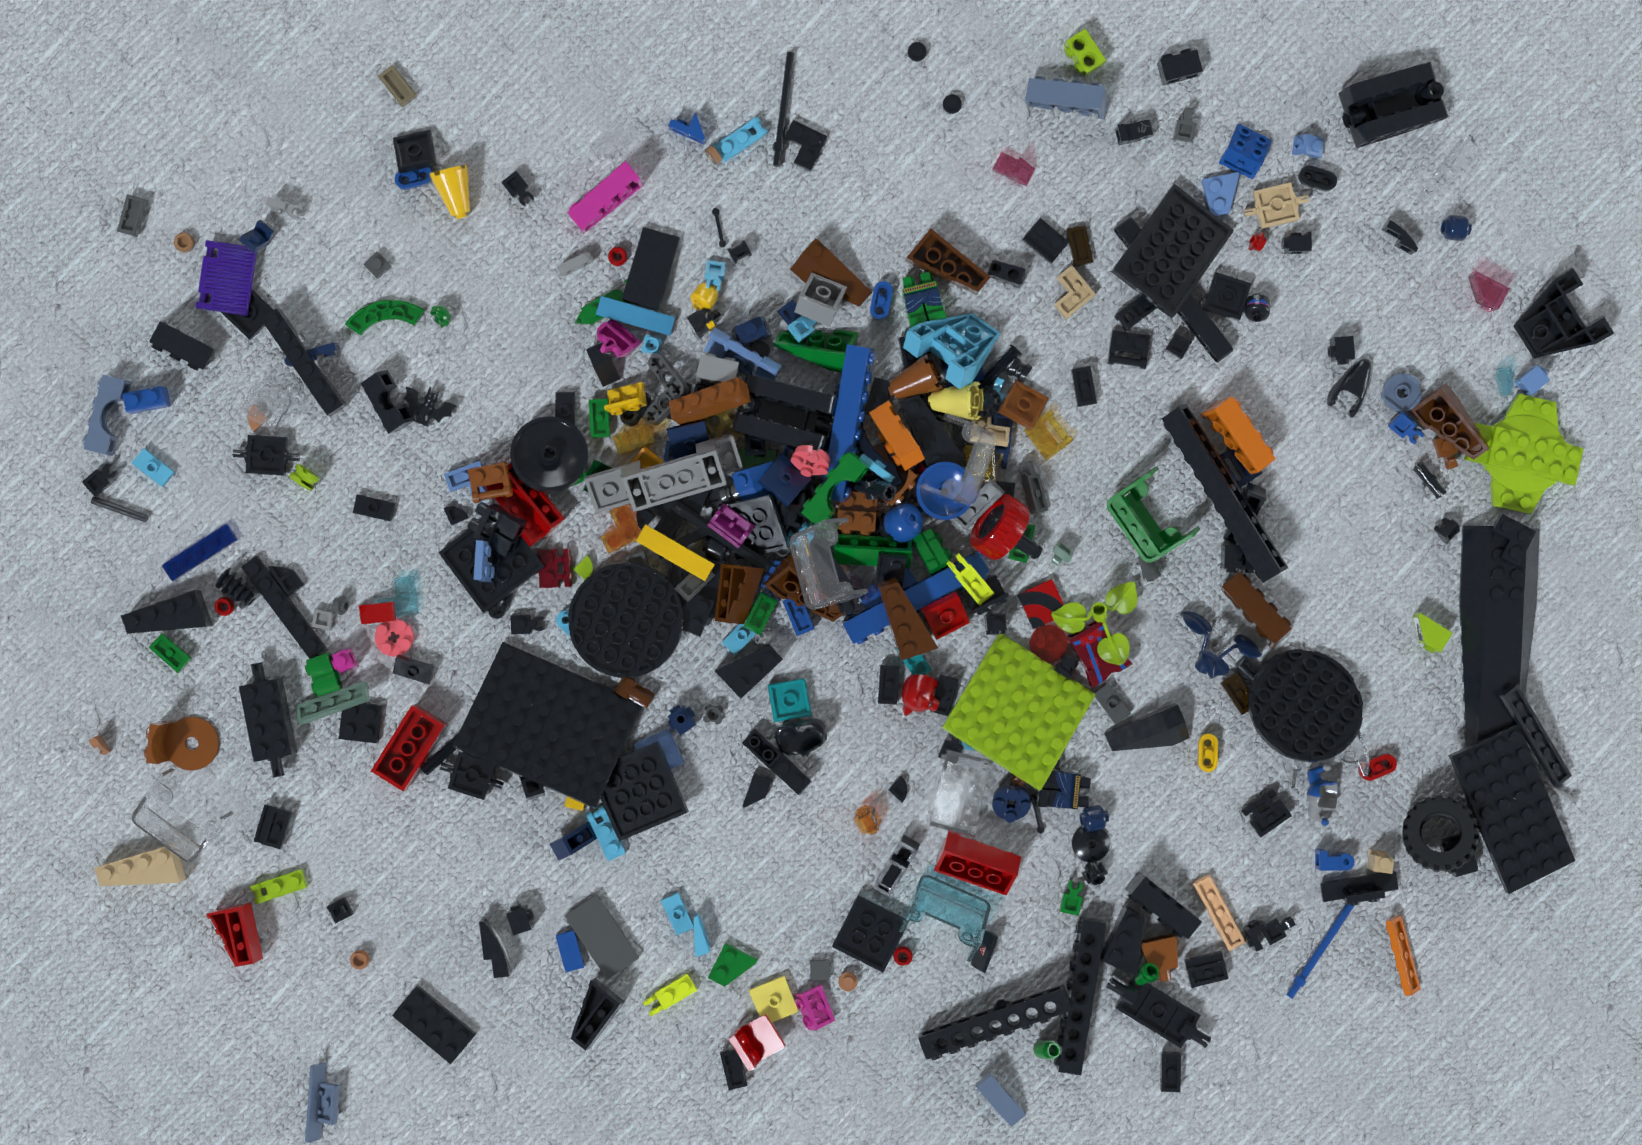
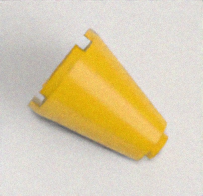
M467 164L439 170L436 172V176L434 172L429 173L451 217L455 216L456 219L467 217V213L470 212Z

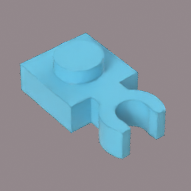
M706 260L704 279H707L706 287L708 289L710 285L714 284L717 286V290H720L721 281H724L725 262Z

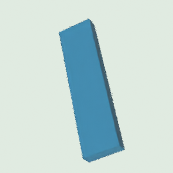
M603 296L600 297L596 315L669 336L671 335L675 320L673 316Z

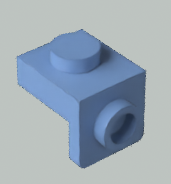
M1310 134L1295 136L1292 155H1306L1316 159L1322 158L1324 139Z

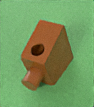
M1171 933L1142 940L1141 952L1145 962L1152 963L1158 967L1161 982L1171 980L1169 969L1178 967L1177 937Z

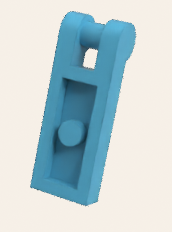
M758 116L713 146L721 155L724 163L768 134L766 128L761 126ZM752 128H754L757 132L753 136L749 131Z
M601 805L595 811L590 810L586 812V816L607 860L610 861L625 854L624 846L618 840L604 806ZM602 816L604 821L598 823L596 818Z

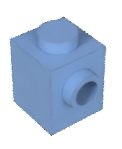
M1536 365L1530 367L1514 383L1524 395L1530 396L1550 379L1547 377L1546 370Z

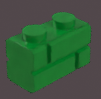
M930 528L912 540L931 575L949 567L946 563L950 561L952 555L948 548L944 549L941 545L944 541L939 532L935 533L933 528Z

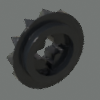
M981 387L984 400L988 396V400L993 404H986V407H983L984 410L979 411L978 416L983 418L992 417L1001 407V397L995 389Z

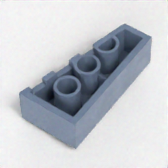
M1035 76V78H1029L1025 102L1027 106L1054 110V107H1058L1059 111L1065 113L1075 110L1082 116L1089 117V114H1098V119L1105 120L1109 96L1105 86L1100 83L1088 85L1077 80L1070 83L1059 78H1054L1052 81L1046 80L1045 77Z

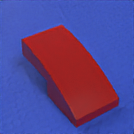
M394 601L359 605L361 624L396 621Z

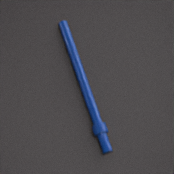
M1345 905L1301 973L1294 978V983L1286 994L1288 997L1293 999L1300 987L1303 988L1307 982L1306 978L1354 906Z

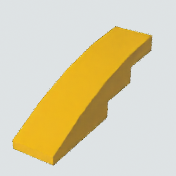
M646 524L636 539V542L706 581L715 565Z

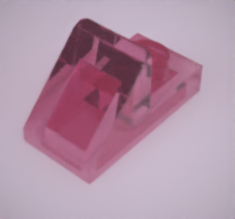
M1003 152L1000 153L993 167V171L1026 187L1035 170L1023 158L1019 157V159H1016Z

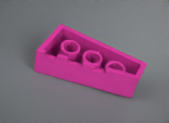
M625 160L608 177L602 180L598 186L587 192L579 203L575 202L571 205L570 211L567 213L584 234L642 188L641 179Z

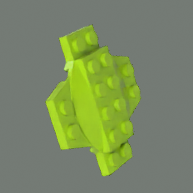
M1516 394L1503 420L1492 426L1474 422L1490 449L1474 460L1465 455L1464 460L1482 464L1484 470L1490 474L1492 506L1524 514H1532L1545 490L1556 482L1571 486L1576 485L1584 448L1569 445V443L1565 442L1558 429L1556 402L1524 394Z

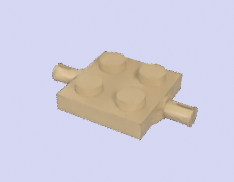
M1290 182L1253 191L1254 207L1244 209L1243 213H1245V217L1256 215L1261 229L1299 221L1298 204L1308 203L1309 198L1307 194L1296 197Z

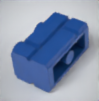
M162 386L123 393L127 413L136 414L171 407L168 389Z

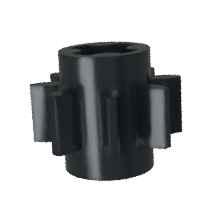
M1096 861L1087 863L1084 867L1085 871L1082 872L1087 883L1090 884L1092 882L1093 885L1103 883L1105 881L1104 875L1108 874L1102 862L1097 863Z

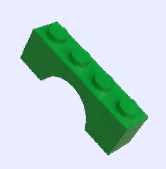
M854 452L844 453L838 460L840 464L836 469L832 468L826 476L828 478L824 484L821 483L814 491L816 493L812 499L809 498L803 505L804 510L801 513L819 528L824 527L835 513L831 502L834 488L845 480L859 482L871 467Z

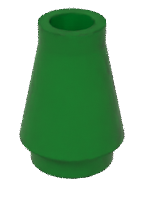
M1152 963L1144 964L1137 977H1135V982L1138 985H1144L1156 981L1159 976L1158 967Z

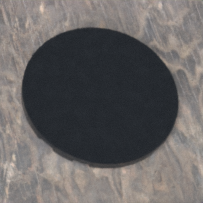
M630 562L611 564L599 569L586 578L573 596L568 614L570 637L582 659L595 670L617 678L643 676L661 667L675 652L684 629L683 606L673 585L653 568Z
M1294 649L1275 655L1260 667L1250 684L1248 708L1256 731L1273 750L1290 759L1302 762H1319L1333 758L1351 745L1362 725L1363 701L1361 693L1354 683V678L1339 662L1323 653Z

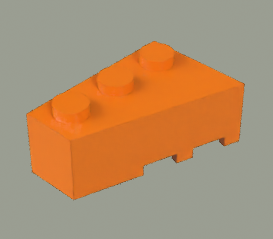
M889 401L869 412L879 431L876 433L881 443H886L884 446L887 452L894 454L892 458L897 466L901 464L906 471L925 459L920 447L908 429L902 424L901 418L898 414L896 415Z

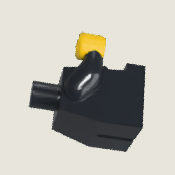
M707 308L687 316V319L700 339L704 336L703 333L706 331L711 332L716 327L717 322L715 319L721 316L718 309L710 312Z

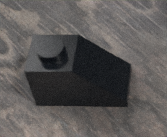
M603 343L586 349L602 386L605 387L621 379L610 353H602L600 351Z

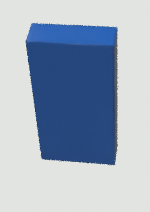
M571 930L556 934L565 973L584 968L585 965L575 931Z

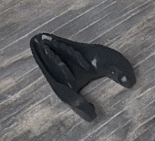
M1359 360L1336 382L1329 391L1327 397L1328 406L1334 405L1340 391L1345 390L1358 397V401L1349 411V416L1353 418L1362 407L1371 370L1369 360Z

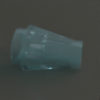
M1512 368L1496 369L1494 376L1500 396L1512 395L1514 377Z

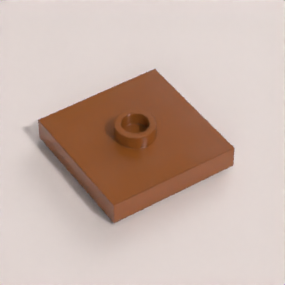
M1015 380L998 412L1032 431L1049 398L1022 382Z

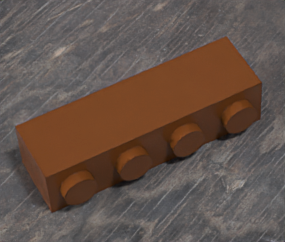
M739 377L669 401L671 419L682 425L751 402L748 384Z

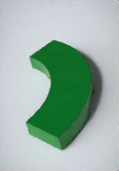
M382 300L359 309L346 321L345 325L361 336L368 328L385 320H401L416 326L425 310L406 301Z

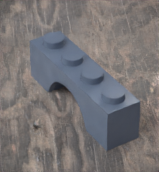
M103 374L102 378L98 380V393L92 404L94 408L93 413L88 419V433L83 439L85 450L113 456L117 437L110 432L107 426V414L114 404L124 401L123 393L129 392L130 381Z

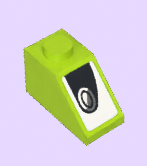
M1414 613L1413 620L1419 643L1424 645L1423 649L1432 654L1434 652L1441 653L1453 633L1422 613Z

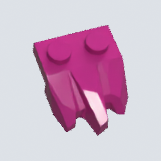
M610 319L597 328V339L603 343L600 349L602 353L614 351L617 357H626L641 344L639 339L616 320Z

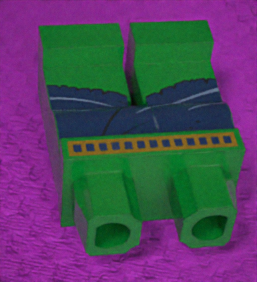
M930 272L920 274L922 284L915 285L913 276L903 278L902 295L909 328L919 323L927 322V320L933 321L946 318L937 282L933 280Z

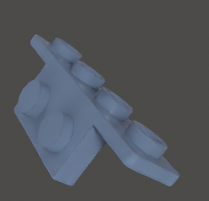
M323 1062L310 1066L305 1142L307 1143L321 1139L322 1123L334 1125L337 1124L340 1085L325 1082L326 1063Z

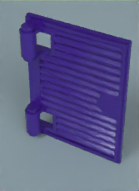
M206 240L205 247H207L206 256H203L198 289L200 298L199 302H196V309L248 316L257 252L253 253L244 245ZM215 248L218 249L217 258H214ZM208 294H211L210 303H207Z

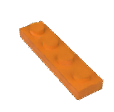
M1398 915L1386 921V930L1389 933L1391 949L1394 952L1396 968L1401 979V987L1405 996H1412L1421 988L1402 915Z

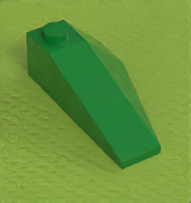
M816 330V333L810 334L798 343L790 331L779 332L774 341V346L830 371L842 373L847 344L857 346L858 332L833 330V333H822V330Z

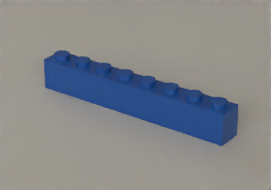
M847 344L828 455L831 459L828 473L832 468L836 469L840 464L838 460L844 453L854 452L858 456V449L856 447L857 442L860 441L862 436L860 425L865 418L863 408L869 396L867 385L871 383L872 379L870 368L871 364L873 365L875 362L874 349ZM827 474L824 475L823 484H824V483L826 482V480L828 479V478L826 477ZM845 480L839 483L832 492L831 500L846 502L852 492L850 481Z
M978 551L964 557L965 561L971 564L982 579L987 577L986 574L989 573V570ZM959 561L953 563L959 572L965 568ZM947 567L903 589L918 614V610L951 594L957 589L962 591L965 588L955 577L954 572ZM882 601L842 621L852 643L857 642L858 645L867 641V636L873 633L876 636L884 632V627L889 625Z

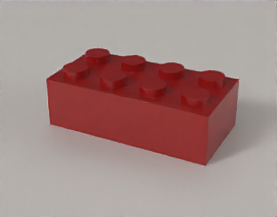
M417 704L411 705L371 769V772L403 792L408 790L448 724Z
M948 832L938 852L934 871L1007 896L1018 875L1021 856Z

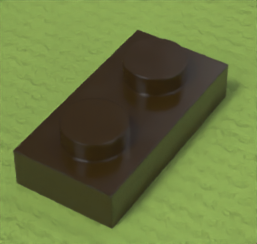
M1235 672L1221 681L1220 685L1240 715H1243L1249 711V690Z

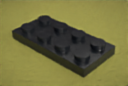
M419 985L412 990L392 1014L397 1021L450 1065L476 1035L471 1028Z

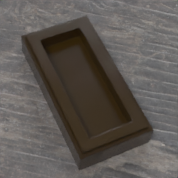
M1086 225L1067 228L1066 232L1073 266L1077 267L1093 263Z

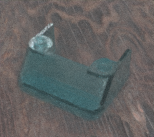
M923 875L919 879L906 908L899 932H904L909 921L920 922L925 915L959 929V940L963 944L970 946L967 961L971 962L982 944L991 906L987 900L933 876Z

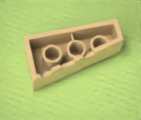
M176 843L94 868L100 886L180 883L187 879Z

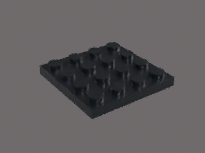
M468 529L438 553L480 610L486 614L546 566L523 537L520 536L513 553L506 557L491 549V555L487 561L492 563L495 570L494 578H491V582L474 580L476 540L479 539L474 538V532Z
M659 741L619 757L600 798L619 841L689 812Z

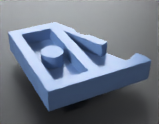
M1239 172L1207 178L1201 181L1207 209L1215 216L1230 213Z

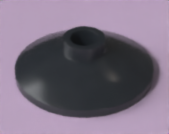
M1081 826L1073 834L1071 845L1075 855L1082 861L1097 862L1108 853L1110 839L1104 829L1088 832ZM1090 841L1095 842V846L1092 848L1088 846Z

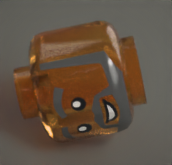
M864 805L855 811L853 820L862 834L873 835L879 831L882 820L874 807Z

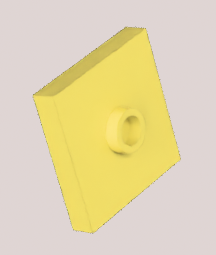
M785 975L749 989L759 1017L767 1014L770 1021L775 1022L799 1012Z

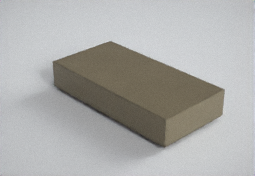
M393 64L378 75L379 79L402 108L417 97L416 93Z

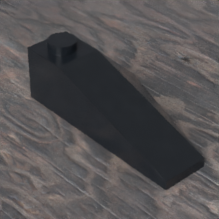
M1175 703L1104 733L1111 751L1173 746L1190 738L1185 719L1179 705Z

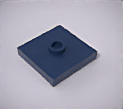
M704 419L666 428L674 459L697 453L695 444L709 440Z
M781 454L759 479L758 483L788 507L811 480V477L803 476L800 473L801 470L797 469L791 460Z

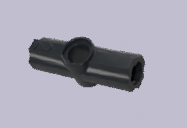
M878 475L863 476L859 482L850 481V487L854 491L865 494L868 500L879 498L889 502L894 499L897 493L895 486L880 481Z

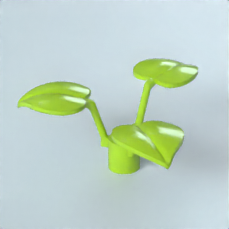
M1135 582L1123 583L1112 588L1105 597L1106 604L1102 602L1094 603L1087 617L1085 607L1076 602L1065 604L1052 612L1055 623L1068 633H1078L1084 630V621H1088L1093 616L1096 622H1102L1108 637L1102 639L1098 644L1097 651L1100 658L1116 665H1122L1128 659L1130 653L1128 639L1122 633H1116L1111 636L1106 619L1108 618L1107 610L1113 612L1116 609L1120 614H1127L1136 608L1138 597Z

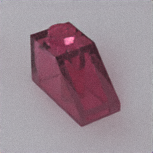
M1477 271L1470 273L1468 279L1476 303L1488 312L1498 310L1510 288Z

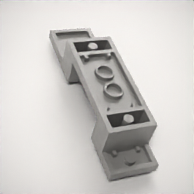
M733 433L695 444L697 452L695 454L642 469L639 460L585 476L584 481L596 513L630 503L633 512L727 485L726 475L744 470Z

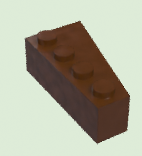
M931 228L907 256L905 261L975 295L979 293L990 279L989 275Z

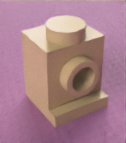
M1370 849L1367 868L1374 872L1392 874L1394 858L1389 856V852Z

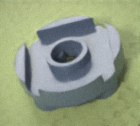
M1409 374L1394 375L1385 381L1382 387L1381 399L1389 409L1395 412L1411 410L1421 400L1420 384L1415 377ZM1404 388V394L1406 396L1399 397L1397 390H1401Z

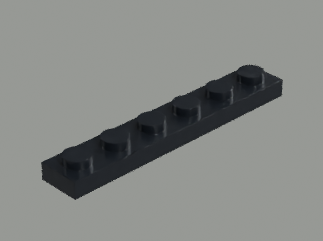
M255 556L241 567L309 659L314 658L327 648L259 556Z
M1512 684L1499 696L1516 724H1519L1527 743L1553 786L1559 787L1572 775L1518 684Z

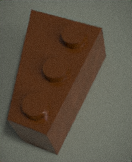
M721 564L715 621L745 624L764 571L763 568Z

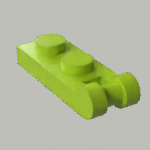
M299 869L249 887L251 892L254 893L256 905L305 889L308 885L303 870ZM266 887L268 894L263 895L261 888Z

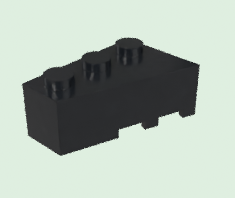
M769 645L718 668L715 672L741 699L777 666L783 658Z
M597 978L591 979L580 1014L570 1038L585 1051L593 1046L625 1003L623 999Z

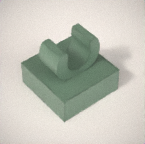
M1058 541L1052 552L1055 555L1051 562L1057 566L1062 560L1068 563L1074 552Z

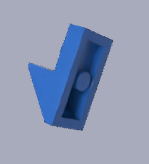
M696 113L689 126H687V122L681 119L676 121L670 120L669 130L705 145V136Z

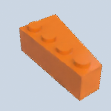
M1230 396L1215 402L1200 415L1203 419L1208 418L1213 425L1210 427L1215 433L1218 431L1223 435L1225 445L1236 451L1235 456L1249 473H1258L1276 459L1273 455V450L1265 444L1261 433L1253 427L1250 417L1244 414L1238 400Z

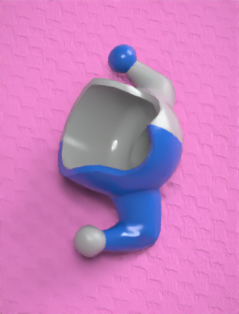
M1329 763L1313 767L1307 771L1310 784L1307 790V800L1309 802L1308 815L1311 819L1321 822L1323 826H1327L1329 820L1322 818L1319 815L1320 812L1335 811L1338 798L1337 782L1323 780L1319 775L1322 771H1330L1331 765Z

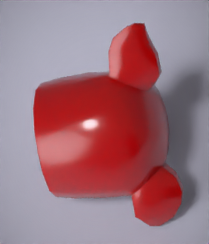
M918 674L910 675L906 678L902 689V710L904 716H908L912 711L925 712L928 709L931 711L937 710L940 702L934 697V689L938 687V680Z

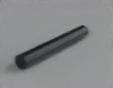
M94 496L91 499V504L145 523L148 520L149 516Z

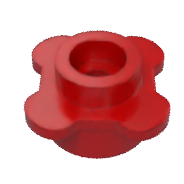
M1263 232L1260 234L1256 233L1250 238L1248 248L1250 251L1254 249L1259 252L1263 249L1267 241Z

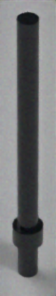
M787 52L776 142L773 144V166L780 167L782 152H784L785 148L783 141L794 60L793 52Z

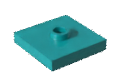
M805 678L767 684L774 722L812 716Z

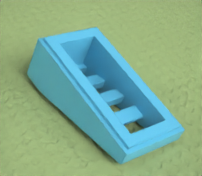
M699 913L695 914L693 919L695 957L707 954L711 950Z

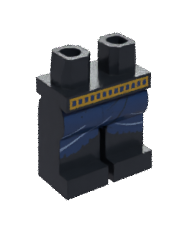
M1052 770L1043 788L1039 791L1038 806L1067 809L1088 807L1089 796L1079 795L1080 788L1090 789L1091 779L1081 776L1080 773Z

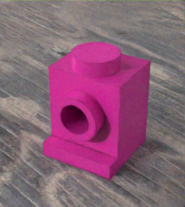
M351 648L332 655V665L340 674L358 666Z

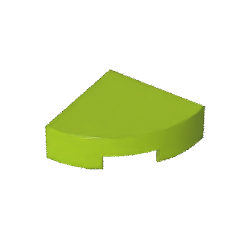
M587 555L573 568L583 580L590 577L593 573L592 562Z

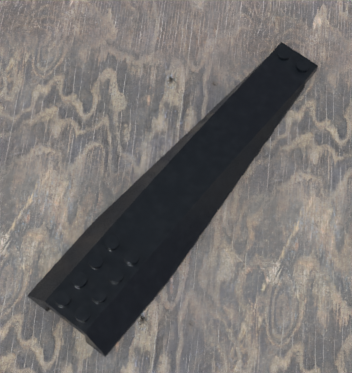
M1462 526L1459 612L1462 631L1461 645L1463 656H1461V660L1463 663L1462 682H1464L1463 701L1465 704L1464 720L1466 728L1464 734L1466 747L1516 723L1499 696L1512 684H1518L1525 696L1537 603L1540 529L1531 528L1537 532L1520 565L1515 566L1499 557L1508 540L1492 532L1493 526Z

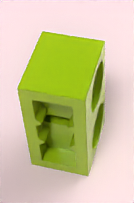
M1086 29L1068 39L1064 44L1066 56L1072 58L1076 71L1082 74L1084 78L1102 67L1106 62V59ZM1080 43L1083 49L1077 50L1073 44ZM1084 59H1091L1093 65L1087 66L1084 63Z

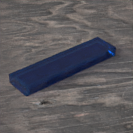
M225 524L164 563L162 567L171 581H175L232 545L238 539L230 526Z

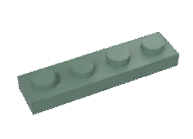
M362 681L295 705L298 723L303 725L370 701L368 683Z

